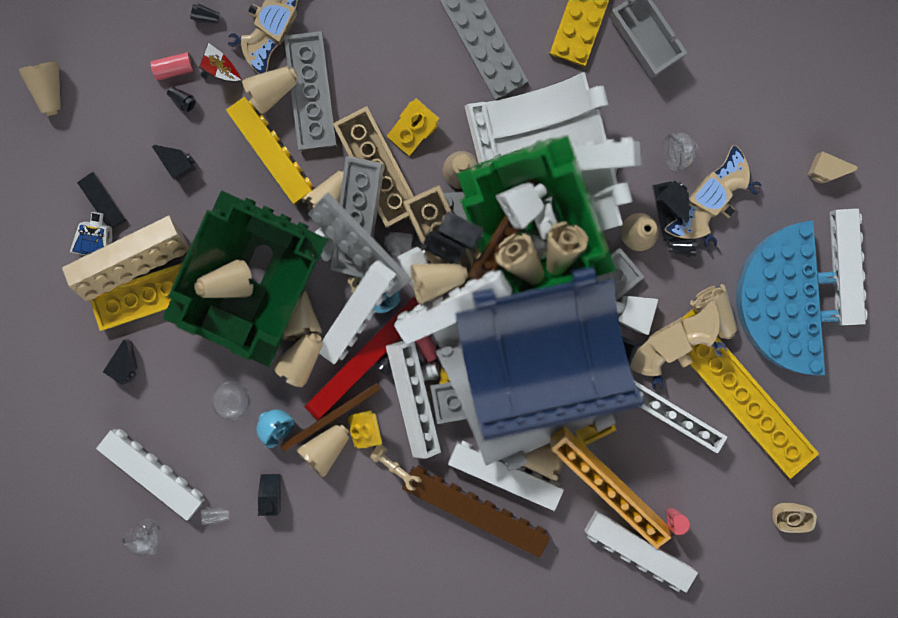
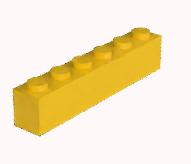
M243 97L226 109V111L288 198L296 206L302 202L305 195L312 191L311 188L314 185L308 177L304 179L300 174L303 170L297 162L293 163L290 160L291 153L285 146H280L278 143L280 138L275 131H269L267 128L269 123L263 115L259 117L256 112L257 109L251 100L248 101Z

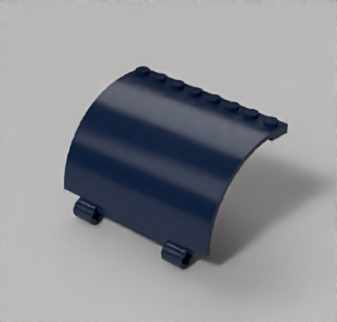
M589 267L572 271L573 282L495 298L493 288L472 292L475 309L455 313L465 369L483 442L643 406V399L634 382L621 336L614 279L596 283L594 269Z

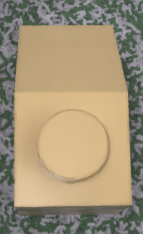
M822 151L816 154L808 176L813 177V181L823 184L824 182L854 172L858 167Z

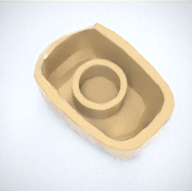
M780 503L774 506L772 510V519L780 531L804 533L810 532L815 528L817 515L813 508L796 503Z

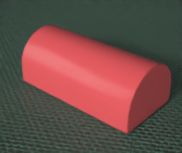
M189 52L151 61V69L157 81L194 72Z
M430 335L414 341L426 362H431L437 358L435 351L438 349Z
M677 509L666 510L669 529L676 535L685 534L690 528L688 518Z

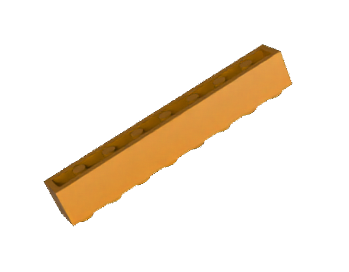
M565 426L550 437L551 450L652 546L658 549L671 539L669 526Z

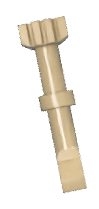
M383 445L376 446L370 458L374 462H382L389 468L392 474H397L404 480L409 490L415 491L416 488L412 486V481L421 482V479L418 476H411L406 473L397 462H393L386 457L385 454L388 451Z

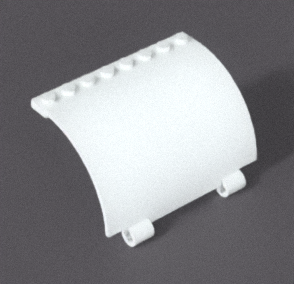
M585 72L557 84L522 95L490 102L471 103L464 106L478 163L493 159L500 153L504 155L533 145L538 140L545 141L554 137L560 138L568 135L571 143H577V146H583V142L595 141V145L602 144V140H607L599 109L609 106L604 86H597L589 89ZM614 168L581 171L602 231L623 225L618 205L633 202L628 182L618 184ZM548 239L543 240L545 245H547Z

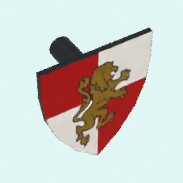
M208 43L199 68L203 70L200 73L201 77L206 79L211 75L222 81H241V77L232 62L217 48Z

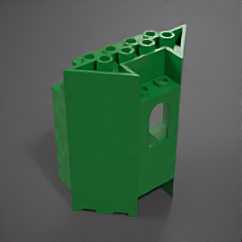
M568 135L560 138H549L545 141L538 140L533 145L504 155L500 153L493 159L485 160L474 165L473 168L457 173L465 195L460 201L467 220L484 229L482 233L484 236L478 246L480 254L506 215L496 196L516 186L525 184L530 179L536 180L546 188L547 194L541 197V200L553 197L562 222H567L572 227L575 225L579 226L588 237L586 249L569 269L561 276L552 275L546 268L547 246L544 244L533 218L521 229L518 236L526 234L532 240L544 271V278L539 284L529 285L499 265L495 272L501 270L512 289L511 295L573 282L571 272L575 270L593 267L596 277L616 271Z

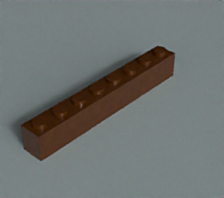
M412 466L409 474L411 476H418L421 482L412 481V486L416 488L415 491L409 490L404 482L402 490L538 558L541 557L550 539L547 533L548 530L539 525L537 527L530 525V521L523 517L519 519L514 517L513 513L505 508L503 510L496 508V504L489 500L484 502L478 499L479 496L471 491L468 493L462 491V487L455 483L450 485L444 482L445 479L437 474H434V476L428 474V470L421 466Z

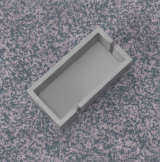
M626 0L611 11L610 19L651 79L681 60L687 54L679 39H676L670 45L669 42L675 37V33L652 0H628V2Z

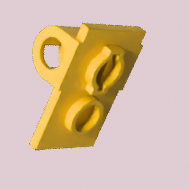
M416 98L399 116L401 118L387 137L408 156H411L422 140L428 138L440 124L438 122L440 118Z
M372 410L351 414L347 417L354 447L368 448L382 444L376 414H373Z

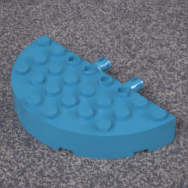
M806 221L776 231L754 248L745 261L740 279H738L736 306L740 324L748 336V340L767 360L793 372L825 375L821 323L838 322L839 317H831V315H839L836 309L820 311L818 284H834L836 278L828 279V277L836 275L834 271L817 272L813 221Z

